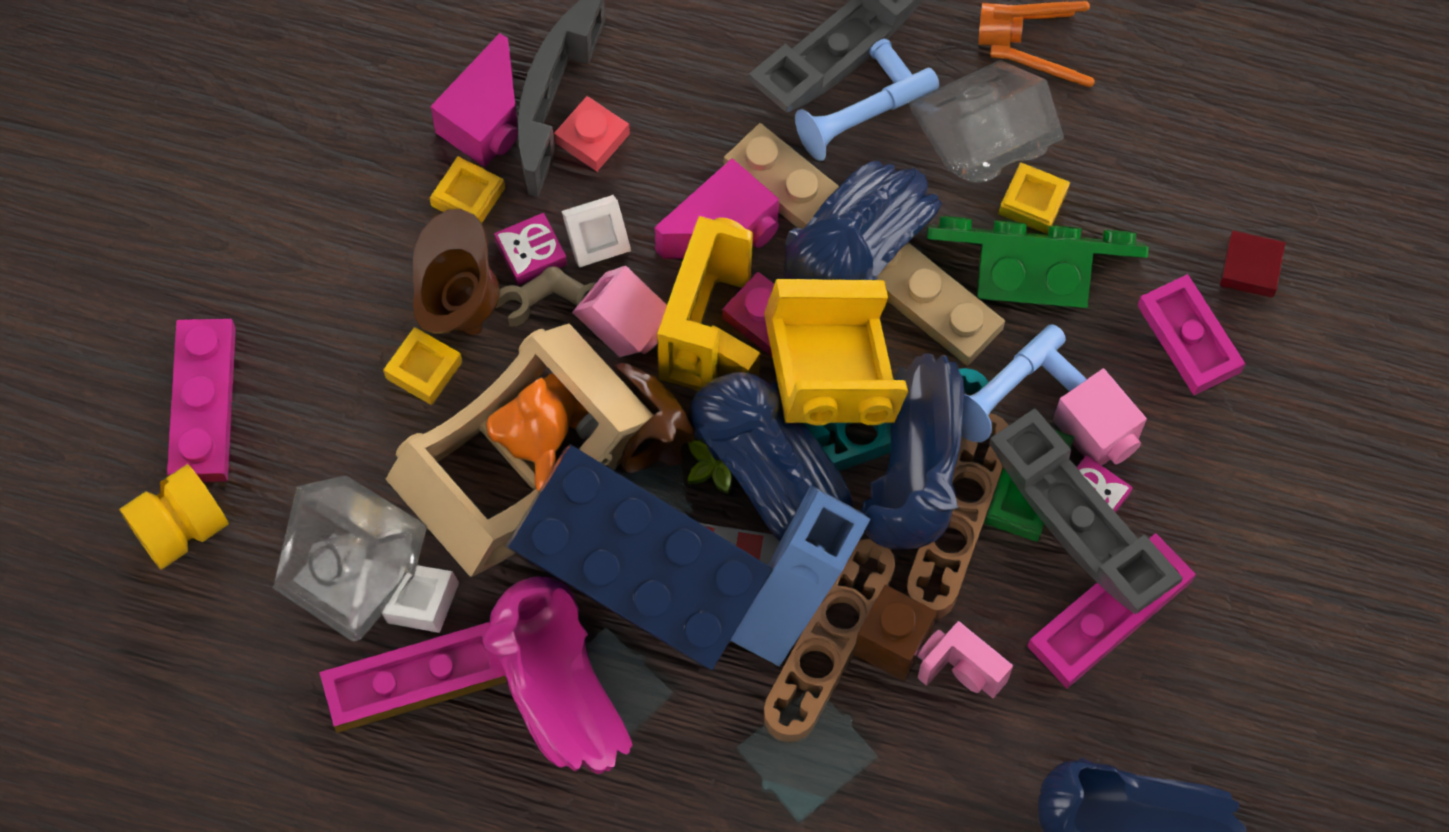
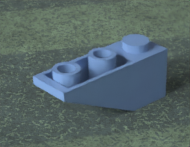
M811 485L768 563V566L773 568L730 641L780 667L840 576L866 529L870 518Z

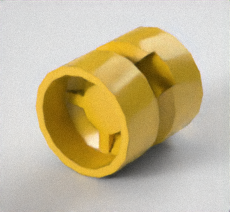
M188 464L160 482L161 493L158 495L146 491L119 509L137 539L160 570L188 552V541L194 538L204 542L229 525L225 515L206 486Z

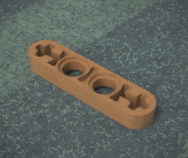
M989 414L992 434L996 435L1009 426L1003 418L995 414ZM961 437L952 485L959 479L971 478L982 486L984 492L982 498L973 503H965L956 498L958 508L953 509L948 527L960 531L965 537L966 545L961 551L952 554L940 550L935 542L919 548L908 577L905 592L906 596L937 611L935 620L949 614L956 603L1003 470V465L991 445L986 453L983 466L974 463L973 459L978 442H972ZM936 565L940 568H945L940 584V592L947 597L937 595L932 603L923 600L924 590L917 587V585L926 587L929 584L934 566Z
M871 539L859 540L840 576L803 630L765 702L763 712L764 726L769 735L775 740L786 744L798 743L806 739L813 731L854 654L857 634L884 585L890 586L895 560L890 549L876 544ZM869 557L878 561L877 571L879 573L872 572L869 575L861 594L853 589L860 567L856 562L865 564ZM836 603L850 604L858 612L859 621L849 629L835 628L826 617L827 610ZM811 651L823 652L833 662V670L823 678L815 679L809 677L800 667L801 658ZM789 680H792L795 685L787 683ZM798 686L806 692L801 702L799 716L804 721L801 722L794 719L790 722L789 726L779 723L780 712L775 708L778 706L787 709L796 695V688ZM812 694H818L819 697L814 698Z

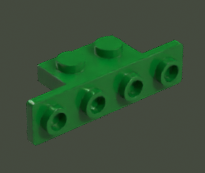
M940 216L939 225H927L926 229L927 239L981 244L976 297L987 300L1088 308L1093 253L1148 258L1149 246L1136 242L1137 233L1118 230H1103V239L1081 238L1082 228L1049 225L1048 235L1026 233V223L1012 221H994L993 230L972 228V219L953 216Z

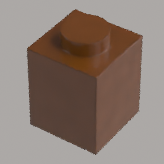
M884 585L857 634L854 655L905 682L918 659L919 651L932 634L937 611Z

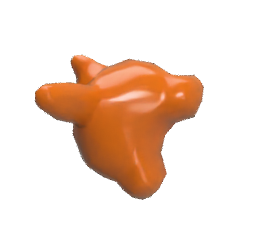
M552 372L544 379L540 378L522 390L518 397L490 415L486 422L487 434L492 441L504 446L514 458L534 462L535 486L537 491H539L555 465V453L563 443L569 426L576 429L578 423L589 412Z

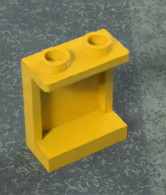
M699 216L657 332L659 380L698 391L718 377L719 329L702 324L716 283L723 282L743 288L751 279L753 233L748 229H744L741 224L728 218L712 220Z
M776 279L764 312L785 423H808L815 426L828 423H863L866 425L895 423L908 394L906 381L893 379L880 322L881 314L888 300L884 280Z

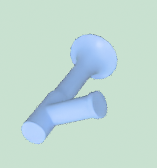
M888 39L879 40L870 48L869 54L873 59L877 60L893 84L883 88L881 92L826 116L815 117L804 109L797 110L795 124L803 146L812 158L817 161H823L826 157V146L835 136L890 109L894 110L939 88V80L936 73L931 68H926L912 74L892 48L891 42Z
M1053 324L1046 326L980 391L971 396L964 394L962 437L972 442H984L987 440L992 432L991 420L989 418L990 412L1027 375H1031L1040 366L1045 368L1069 392L1087 380L1057 352L1066 340L1063 331Z

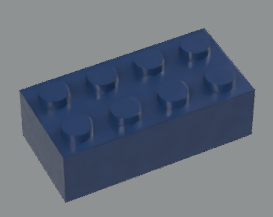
M572 445L565 447L505 545L506 548L710 670H713L773 569Z

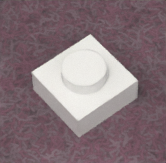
M614 195L561 211L574 258L579 267L631 251L619 203Z
M400 563L380 613L388 624L440 633L459 581L453 571Z

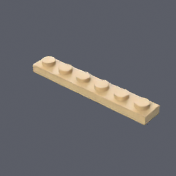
M761 123L724 156V165L733 158L779 198L778 212L797 228H804L825 200L839 188L836 183ZM909 242L899 250L896 256L877 276V280H884L888 295L887 301L966 366L1004 328L1005 320Z

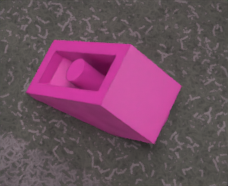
M501 33L493 39L430 106L435 133L484 168L497 154L502 156L508 152L518 136V120L508 38Z
M731 158L655 226L656 253L663 259H684L699 216L712 220L728 218L738 222L744 229L752 231V247L761 248L771 240L779 227V198Z

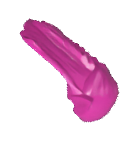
M536 576L517 582L502 594L490 615V626L486 632L483 644L501 661L513 699L537 747L548 761L559 768L568 766L573 771L579 770L581 765L595 774H603L604 771H610L615 766L617 751L627 755L630 753V748L633 744L621 717L600 684L591 665L585 645L588 633L579 621V608L574 595L567 584L554 578Z

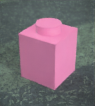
M627 266L605 272L572 313L617 356L622 357L639 352L646 354L657 345V332L667 304Z
M1104 368L1061 397L1053 418L1054 423L1063 433L1074 436L1072 444L1083 457L1089 456L1100 465H1104L1109 460H1112L1116 465L1130 457L1141 445L1139 437L1147 420Z

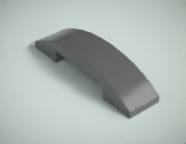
M579 0L549 32L528 71L519 106L518 140L524 182L527 193L530 196L539 197L555 155L553 126L544 124L568 60L572 59L587 64L590 63L605 23L604 0Z
M850 0L793 48H790L785 43L748 74V81L786 113L798 109L820 97L855 71L871 56L869 54L870 48L881 39H889L919 7L923 0Z
M1036 408L990 438L989 444L999 461L1041 521L1075 561L1124 607L1136 615L1181 583L1182 576L1144 534L1138 539L1069 460L1071 449Z

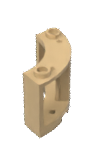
M569 323L547 331L538 329L531 333L521 343L518 350L519 355L477 399L455 416L425 434L416 433L410 436L396 451L397 460L386 477L387 482L470 577L493 567L515 554V552L506 548L505 545L538 493L535 486L534 462L514 458L504 446L489 438L486 422L490 415L518 397V394L531 385L548 367L599 423L579 450L603 465H607L613 471L621 464L622 452L629 439L654 416ZM480 431L534 490L513 506L488 520L437 463Z

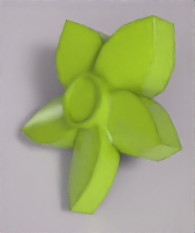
M701 441L688 442L692 456L700 461L691 469L688 484L702 483L712 476L716 487L729 495L732 486L731 471L722 460L716 461L709 453L707 446Z

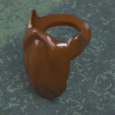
M618 363L613 365L612 367L624 383L654 414L625 445L622 452L621 467L627 473L637 472L659 461L671 467H678L682 462L683 444L687 442L692 443L695 440V429L675 397L656 377L630 364ZM649 438L655 439L642 453L631 457L632 453L643 441Z

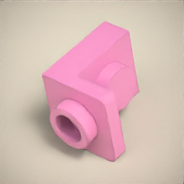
M959 621L947 634L943 633L940 629L937 630L917 655L923 661L920 665L918 679L926 686L949 662L954 666L952 669L953 674L965 687L976 693L983 690L992 698L1006 685L1013 668L1009 661Z

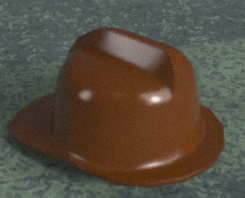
M463 209L446 210L433 217L422 229L414 248V318L422 329L433 334L448 333L453 330L463 331L470 335L480 334L483 322L493 313L500 296L498 279L488 264V243L484 226L474 214Z

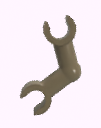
M551 266L547 267L539 276L522 287L511 285L501 288L496 308L510 300L519 301L522 304L521 307L508 316L509 326H518L528 319L530 307L551 293H555L578 306L596 283L584 285L566 275L560 268Z

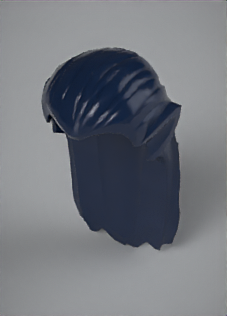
M871 161L859 167L825 200L804 228H794L788 232L785 243V279L877 280L879 273L896 256L899 250L935 217L942 206V202L938 200L937 194L926 195L928 188L926 175L919 173L915 168L895 171L894 164L882 165L879 161Z
M923 353L922 356L918 355L914 358L907 371L903 366L899 367L894 380L906 381L908 394L895 423H891V452L887 472L884 476L871 482V499L863 502L861 511L870 518L864 533L873 542L888 549H917L934 543L944 534L949 526L953 509L958 508L952 481L962 437L964 386L956 362H949L946 355H941L937 361L932 354Z
M734 372L713 379L695 394L688 412V419L695 429V437L707 446L709 453L716 461L722 460L732 472L767 527L779 541H781L811 485L854 508L851 493L844 478L814 435L803 423H785L777 382L768 383L755 374Z
M1082 758L1060 763L1049 772L1041 784V794L1038 798V816L1043 832L1247 831L1246 826L1233 815L1239 809V802L1232 800V795L1229 792L1198 783L1136 775L1120 771L1114 766L1096 764Z

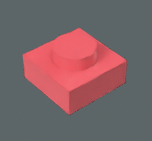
M586 96L555 131V144L598 172L630 135L629 123Z

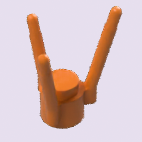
M1087 1L1024 5L982 3L978 45L991 46L990 58L1009 59L1086 87H1092L1095 84L1094 79L1090 76L1010 47L1011 42L1021 43L1023 20L1072 17L1075 15V12L1089 10L1090 4Z

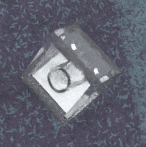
M1001 60L909 102L912 114L947 170L970 183L991 180L1001 173V168L1018 160L1027 161L1038 158L1047 152V146L1064 139L1047 80Z
M347 475L297 486L273 589L351 641L360 640L413 579L427 525Z

